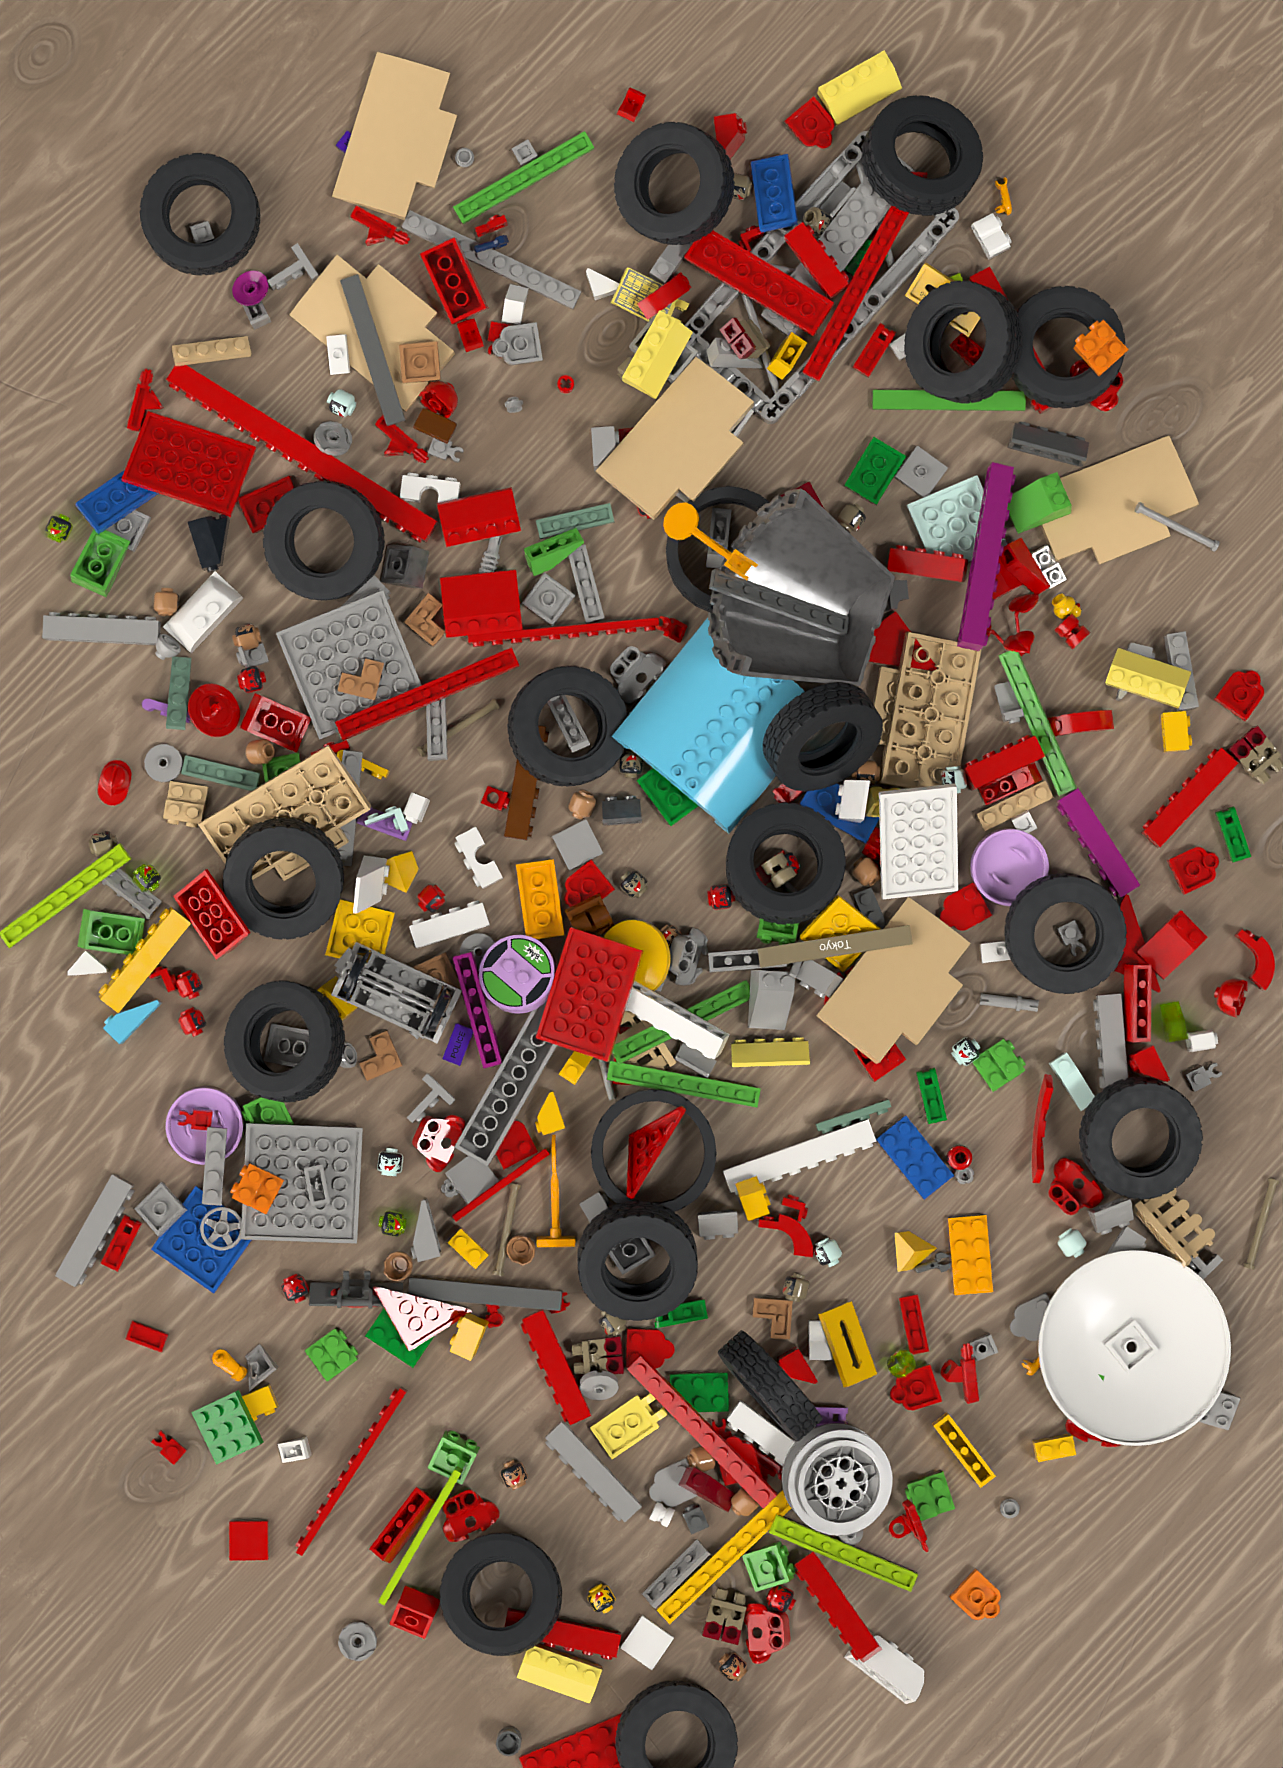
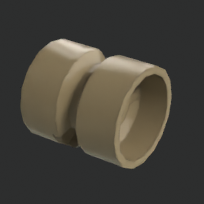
M782 852L761 865L765 873L771 875L770 880L775 888L780 887L797 875L791 866H787L788 860ZM780 865L782 869L776 873L774 868Z

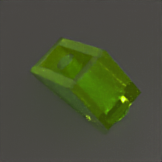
M1179 1001L1161 1004L1160 1011L1166 1043L1187 1040L1186 1023Z

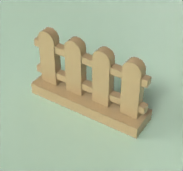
M625 1011L621 1025L629 1021L632 1028L622 1034L618 1032L615 1044L652 1027L653 1024L644 1020H640L641 1022L636 1024L633 1019L636 1015L630 1011ZM665 1043L623 1062L639 1066L637 1060L649 1053L653 1060L642 1067L665 1071V1065L671 1067L676 1064ZM656 1048L661 1053V1055H659L658 1057L653 1051Z
M1176 1188L1168 1194H1162L1160 1197L1144 1199L1143 1202L1145 1204L1139 1201L1134 1206V1214L1172 1257L1182 1263L1184 1268L1190 1264L1191 1256L1195 1259L1198 1257L1197 1252L1205 1245H1208V1247L1213 1245L1214 1230L1210 1228L1204 1231L1201 1230L1199 1226L1201 1225L1202 1217L1199 1214H1193L1190 1217L1186 1213L1189 1209V1202L1187 1200L1177 1202L1173 1198L1177 1192ZM1169 1202L1172 1207L1162 1214L1158 1209ZM1182 1216L1185 1221L1177 1228H1174L1171 1223ZM1194 1230L1198 1236L1188 1243L1184 1237Z

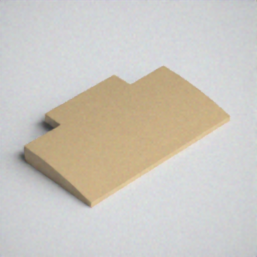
M377 52L332 197L405 220L416 183L435 189L457 118L455 114L440 110L450 73Z
M336 255L289 315L326 346V336L346 334L350 366L373 384L340 282L342 279L358 274L401 407L407 412L419 398L421 391L432 381L402 383L399 345L437 341L440 371L455 355V352L426 328L435 318L437 312L379 264L366 279L340 256Z
M695 357L599 466L596 472L655 520L679 491L694 502L744 445L731 432L753 408L754 401L707 364Z
M1168 435L1060 478L1072 505L1071 514L1040 526L1056 562L1092 548L1100 565L1171 536L1166 525L1142 513L1138 514L1135 512L1136 505L1139 502L1144 503L1145 507L1167 518L1197 507L1199 503L1177 451Z
M911 632L905 633L900 666L898 670L882 666L879 668L873 705L879 712L883 722V732L879 745H884L879 784L905 789L942 785L941 773L946 770V767L961 765L981 650L978 652L957 647V642ZM917 639L922 647L917 648L913 654L914 641ZM919 650H924L927 653L925 660H921L918 657ZM912 654L919 663L927 662L931 658L936 664L937 670L928 671L910 668Z
M327 745L201 821L198 825L223 862L226 863L233 844L242 836L243 832L259 822L272 818L278 819V817L295 818L314 825L315 828L322 830L332 840L334 847L339 849L349 843L340 827L369 811L371 805L330 746ZM288 851L272 852L256 862L252 869V880L275 867L285 881L310 865L305 859L295 853Z
M909 897L884 929L910 925L913 944L866 951L816 1015L876 1064L883 1059L901 1034L915 1045H918L963 986L948 972L971 943Z

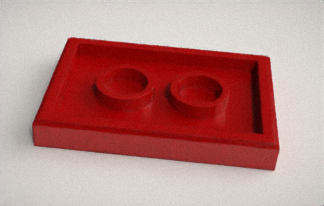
M290 476L238 498L240 507L253 534L264 529L267 522L266 519L275 503L285 493L295 488Z

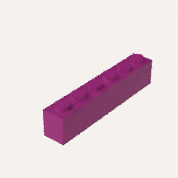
M1079 788L1058 800V811L1062 816L1066 815L1068 818L1067 824L1072 832H1077L1079 836L1077 838L1078 842L1083 848H1087L1090 853L1088 854L1089 859L1100 868L1098 873L1104 881L1107 879L1110 886L1108 888L1112 895L1121 898L1139 887L1138 880Z
M470 951L453 956L483 1069L502 1064V1054L486 996L480 985L479 971L474 953Z

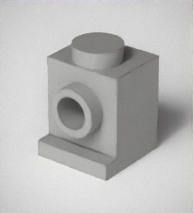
M990 1333L968 1342L973 1347L974 1353L972 1356L976 1361L998 1353ZM984 1345L986 1347L985 1351L980 1352L979 1346Z

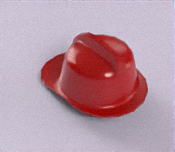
M113 760L104 766L98 784V795L103 803L115 806L125 800L132 777L131 769L127 763L121 760Z

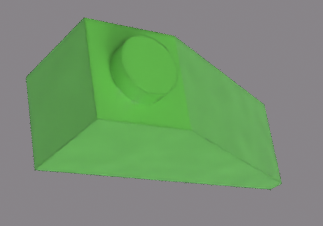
M574 528L524 548L526 561L532 574L536 576L551 570L584 544V540L578 529Z

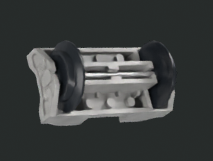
M355 942L331 995L438 1043L462 990ZM357 953H366L364 956L358 954L352 969H350ZM370 953H372L371 956H370V959H369V961H368V963H367V965H366V967H365V969H364V971H363V973H362V975H361L362 969H363V967H364V965H365V963H366V961H367V959H368V956H369ZM347 974H349L348 977H347V980H346V982H345V984H344V986H343V989H341V987H342V985H343V983H344V980H345ZM358 978H359L360 980H359V982H358V984H357V987H356V989H355V991H354L352 997L350 998V995H351V993H352V991H353V989H354V987H355V985H356V982H357V980H358ZM442 986H443L444 988H443V990H442V992H441V995H440V997H439V999H438V1001H437L435 1007L433 1008V1006H434V1004H435V1001H436V999H437V997H438V995H439V992H440V990H441V988H442ZM452 996L451 1001H450V1003H449V1005H448V1007H447V1009H446V1012L444 1013V1010H445V1008H446V1006H447V1004H448V1001H449L450 997ZM430 1012H432L424 1031H422ZM441 1017H443L442 1020H441V1022H440V1024H439V1027H438L437 1031L435 1032L436 1027H437V1025H438V1023H439Z

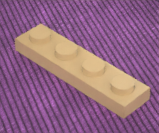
M248 336L172 346L175 366L251 357Z
M1043 781L976 815L985 832L1054 797L1046 781Z

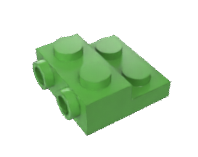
M760 918L757 938L761 942L769 944L775 941L779 942V945L795 943L799 923L782 925L766 922Z
M1001 1039L982 1052L979 1058L972 1062L992 1092L1026 1071L1024 1069L1026 1064L1020 1056L1016 1057L1013 1053L1015 1048L1010 1040L1005 1041Z
M261 1097L244 1105V1110L241 1111L245 1121L249 1120L250 1123L294 1125L284 1102Z
M333 1329L305 1350L327 1382L359 1359L357 1357L359 1354L357 1349L353 1345L349 1346L346 1341L347 1336L342 1329Z
M445 1430L428 1469L450 1478L455 1467L458 1466L463 1471L457 1483L462 1485L480 1447L472 1439L464 1440L460 1438L456 1431L448 1432Z
M943 1471L906 1483L908 1488L904 1490L907 1499H912V1503L916 1506L921 1521L955 1509Z
M781 1541L742 1555L755 1592L790 1582L794 1578V1565L792 1563L789 1564L787 1559L789 1555L786 1545H782Z

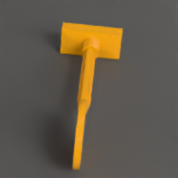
M686 502L678 503L667 511L663 526L669 537L675 540H684L694 535L726 558L727 561L724 565L745 580L749 579L745 574L751 566L756 568L758 564L736 549L733 553L729 552L697 528L699 515L694 506Z
M556 1134L552 1135V1228H550V1236L537 1237V1247H575L576 1244L575 1236H562V1228H560Z

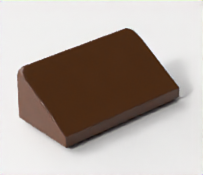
M423 408L413 428L448 444L455 432L457 423Z

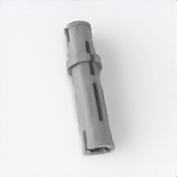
M981 993L980 1005L1016 1009V1011H1038L1039 1000L1023 999L1022 996L1015 998Z

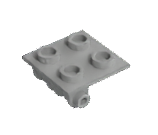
M1222 1391L1211 1409L1198 1422L1229 1430L1241 1398Z

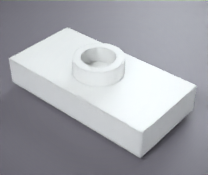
M347 335L326 336L330 375L350 373Z
M1005 941L980 944L982 963L1011 960Z

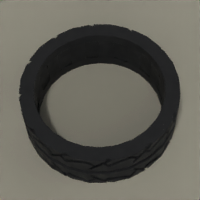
M726 486L704 491L694 502L689 500L687 503L694 506L698 513L718 504L741 505L757 513L763 505L770 502L760 494L748 489ZM668 536L666 559L674 585L683 597L693 605L713 613V605L710 604L711 596L695 587L683 572L678 556L679 540Z
M658 1089L637 1091L624 1096L610 1106L600 1119L593 1134L591 1146L593 1171L599 1185L607 1196L617 1204L628 1201H640L635 1198H628L608 1175L603 1158V1145L607 1130L614 1119L623 1111L636 1104L659 1101L676 1107L682 1106L686 1108L685 1113L693 1119L703 1137L704 1162L700 1174L684 1193L667 1201L654 1202L674 1212L681 1210L700 1196L712 1177L717 1155L713 1131L700 1109L685 1097Z

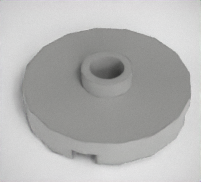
M323 422L315 430L314 442L320 451L328 455L338 456L343 455L349 450L352 444V435L347 428L345 429L338 422Z
M160 744L151 748L144 760L148 775L159 782H170L176 779L183 767V758L180 752L167 744ZM161 760H166V766L162 767L160 765Z
M475 933L463 941L460 947V954L473 951L479 971L485 953L495 941L490 936ZM477 949L482 950L481 956L475 954Z
M591 1371L585 1374L580 1381L581 1393L591 1400H605L613 1397L619 1388L617 1377L608 1371H602V1373Z
M352 1622L342 1629L338 1645L341 1653L346 1658L362 1661L373 1654L377 1646V1636L370 1625L364 1622ZM360 1638L361 1643L356 1644L354 1639Z

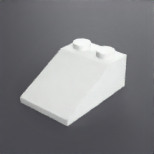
M845 780L843 785L840 784L838 796H841V803H837L835 815H839L838 820L861 823L864 820L870 781Z
M363 857L356 878L353 913H359L380 902L382 896L386 895L388 883H384L385 877L389 875V866L386 865V858Z

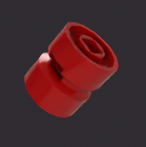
M1073 613L1054 630L1061 638H1066L1065 642L1072 650L1091 633L1084 625H1079V620Z

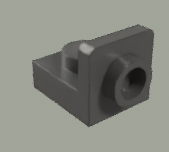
M691 1504L684 1508L685 1511L682 1512V1515L685 1518L691 1535L709 1527L700 1505Z

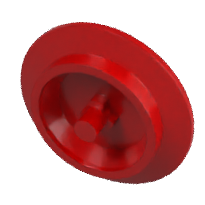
M204 684L194 690L189 698L188 712L190 719L202 733L211 737H223L230 734L237 727L240 719L238 702L234 695L223 686Z

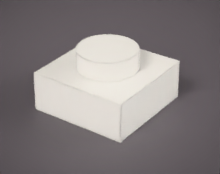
M905 334L889 344L899 361L906 357L904 353Z
M1028 810L1011 818L1015 828L1029 833L1037 829Z

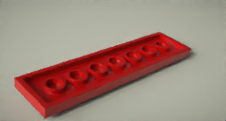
M714 230L707 236H703L702 239L693 242L684 256L685 260L812 336L816 334L834 306L833 301Z

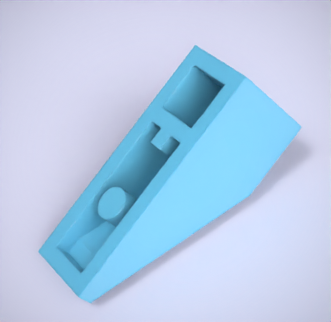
M155 1000L115 1016L111 1015L104 1022L106 1025L103 1029L119 1044H123L162 1002Z

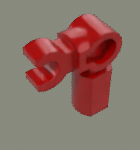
M485 1304L487 1312H490V1315L485 1316L484 1319L489 1322L487 1327L501 1326L504 1323L505 1317L498 1310L500 1306Z

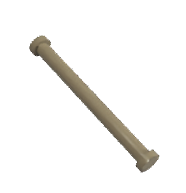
M492 699L491 703L448 729L447 739L494 709L498 710L500 707L495 699ZM427 743L421 747L420 745L416 747L422 757L427 752Z
M1268 1178L1269 1186L1247 1262L1243 1265V1267L1253 1270L1255 1269L1254 1262L1277 1184L1279 1185L1280 1181Z
M510 1183L509 1186L511 1191L496 1269L493 1270L494 1275L504 1276L505 1273L503 1268L507 1244L509 1242L518 1190L521 1189V1185Z

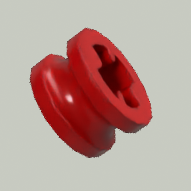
M563 375L558 379L557 386L559 391L565 394L572 392L574 389L572 377ZM569 380L571 382L569 383L570 388H562L561 382Z

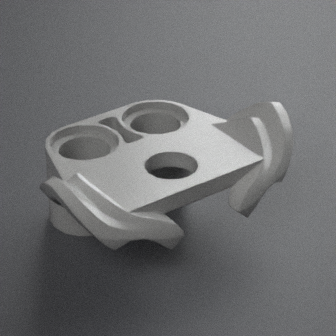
M627 647L610 667L611 674L619 685L618 692L624 703L630 704L646 693L645 688L653 680L657 681L662 674L666 661L658 654L650 653L646 655L636 647ZM637 654L635 660H629L630 655ZM621 667L624 668V672L622 674H616L617 669ZM640 673L647 675V680L644 683L637 682V676Z
M692 928L689 935H678L672 941L669 970L676 975L675 984L677 985L693 984L697 976L703 972L702 968L696 967L701 952L704 955L709 953L707 949L708 939L703 932L696 928Z

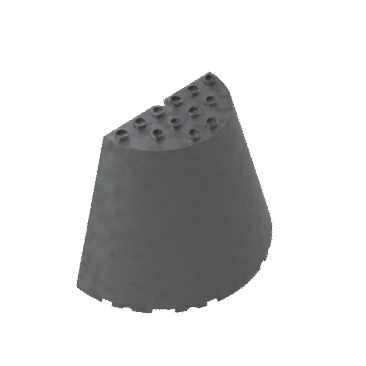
M794 489L787 491L785 496L781 497L778 495L770 503L763 505L757 511L758 516L755 520L749 522L748 526H743L739 536L730 547L734 548L733 551L735 549L758 564L756 568L751 566L745 574L749 577L748 581L848 616L847 635L841 636L712 590L710 604L713 605V613H708V620L710 621L708 634L713 639V654L716 659H719L722 667L736 675L818 683L845 682L860 686L876 640L874 630L881 625V619L887 606L890 591L893 588L895 576L805 490ZM724 558L719 570L742 578L724 565L727 561Z

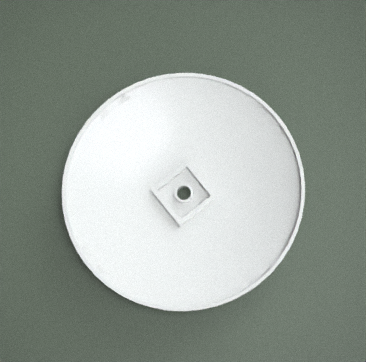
M1129 1250L1106 1254L1089 1261L1075 1270L1064 1280L1051 1298L1045 1310L1039 1333L1038 1352L1042 1376L1052 1399L1068 1419L1085 1432L1099 1439L1121 1445L1141 1446L1164 1442L1184 1433L1200 1421L1220 1395L1228 1374L1231 1356L1228 1323L1224 1311L1211 1288L1192 1269L1187 1266L1183 1269L1181 1262L1148 1251ZM1133 1341L1136 1344V1350L1130 1353L1127 1351L1126 1346L1129 1342ZM1098 1374L1105 1376L1104 1380Z

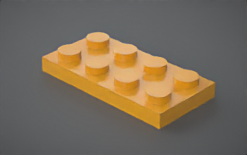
M554 859L516 864L525 935L535 939L564 936Z
M987 1215L948 1218L954 1295L993 1292Z

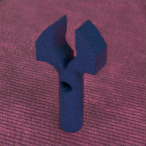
M501 235L492 241L475 245L474 251L478 253L492 248L496 250L506 246L509 240L507 235Z

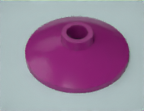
M247 271L235 280L232 287L233 297L241 305H255L266 296L269 283L263 273Z

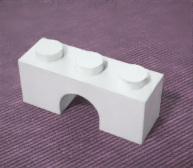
M408 473L407 476L403 475L400 498L404 501L420 503L421 494L427 489H434L439 494L438 503L459 499L461 484L455 478L446 477L445 480H439L437 476L427 475L426 478L419 477V474Z
M476 827L455 837L457 842L454 844L459 853H464L466 859L463 861L468 870H473L475 876L472 878L477 887L481 885L482 889L503 879L494 861L488 864L477 862L475 857L476 851L484 846L485 843Z

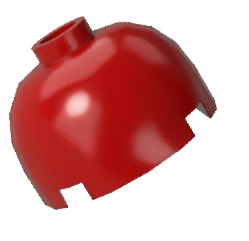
M433 381L419 394V396L423 397L421 402L426 409L436 414L438 412L447 419L453 414L458 405V396L455 388L448 382Z
M1232 978L1224 981L1221 987H1217L1214 998H1217L1219 1010L1228 1016L1237 1018L1246 1001L1244 991L1248 992V981Z

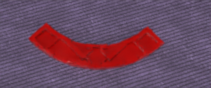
M1048 1074L1044 1075L1035 1115L1032 1141L1033 1183L1041 1182L1045 1170L1042 1138L1045 1137V1117L1054 1089L1052 1075Z

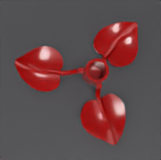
M1021 595L1009 603V610L1015 612L1016 635H1011L1004 641L991 629V624L986 630V635L989 637L990 634H993L1003 644L1005 649L1019 652L1020 656L1030 653L1035 635L1032 631L1020 632L1018 615L1020 612L1026 613L1034 608L1038 602L1039 595Z

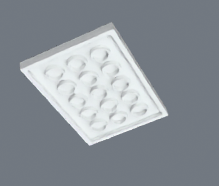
M956 784L879 792L882 899L958 891Z

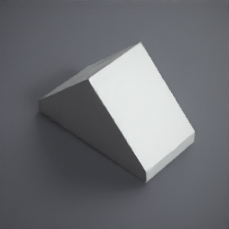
M589 268L586 270V276L595 300L615 294L619 283Z
M510 284L505 298L502 322L521 325L529 288Z
M85 951L68 970L69 976L109 973V969L89 951Z
M307 1436L278 1444L282 1463L307 1459L312 1455Z

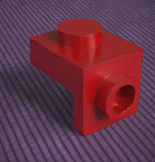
M629 87L617 115L635 122L643 108L646 95Z
M756 225L747 228L745 233L740 234V241H738L739 246L751 252V248L748 243L764 236V232L761 233L759 226L756 227Z
M474 318L457 324L466 352L484 347Z
M781 784L772 792L775 794L774 798L778 803L788 802L790 804L803 791L793 790Z
M877 827L872 831L862 851V854L876 861L880 860V829Z
M158 967L152 971L153 974L149 975L150 979L161 976L168 992L177 990L175 985L177 978L175 974L171 975L169 968Z
M788 1194L787 1198H782L781 1205L798 1209L799 1213L796 1221L801 1222L802 1218L806 1219L808 1208L805 1207L806 1203L798 1201L799 1197Z

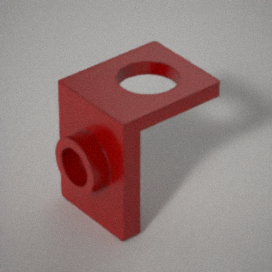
M487 786L481 804L502 812L503 808L507 809L509 805V793ZM492 792L497 793L499 796L498 801L494 804L490 803L487 799L488 795Z

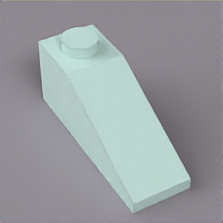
M1063 1053L1051 1061L1049 1065L1080 1111L1088 1107L1089 1103L1091 1104L1095 1096L1069 1055Z

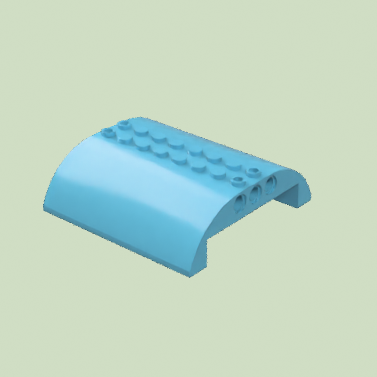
M707 618L611 737L626 749H631L712 816L715 819L714 822L730 834L776 776L763 754V739L769 724L786 704L805 691L793 680L741 676L722 667L719 659L715 658L712 651L714 643L712 637L708 634L710 621Z

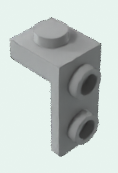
M1010 682L995 685L994 688L1003 722L1009 721V724L1020 722V718L1024 716L1023 709L1019 707Z

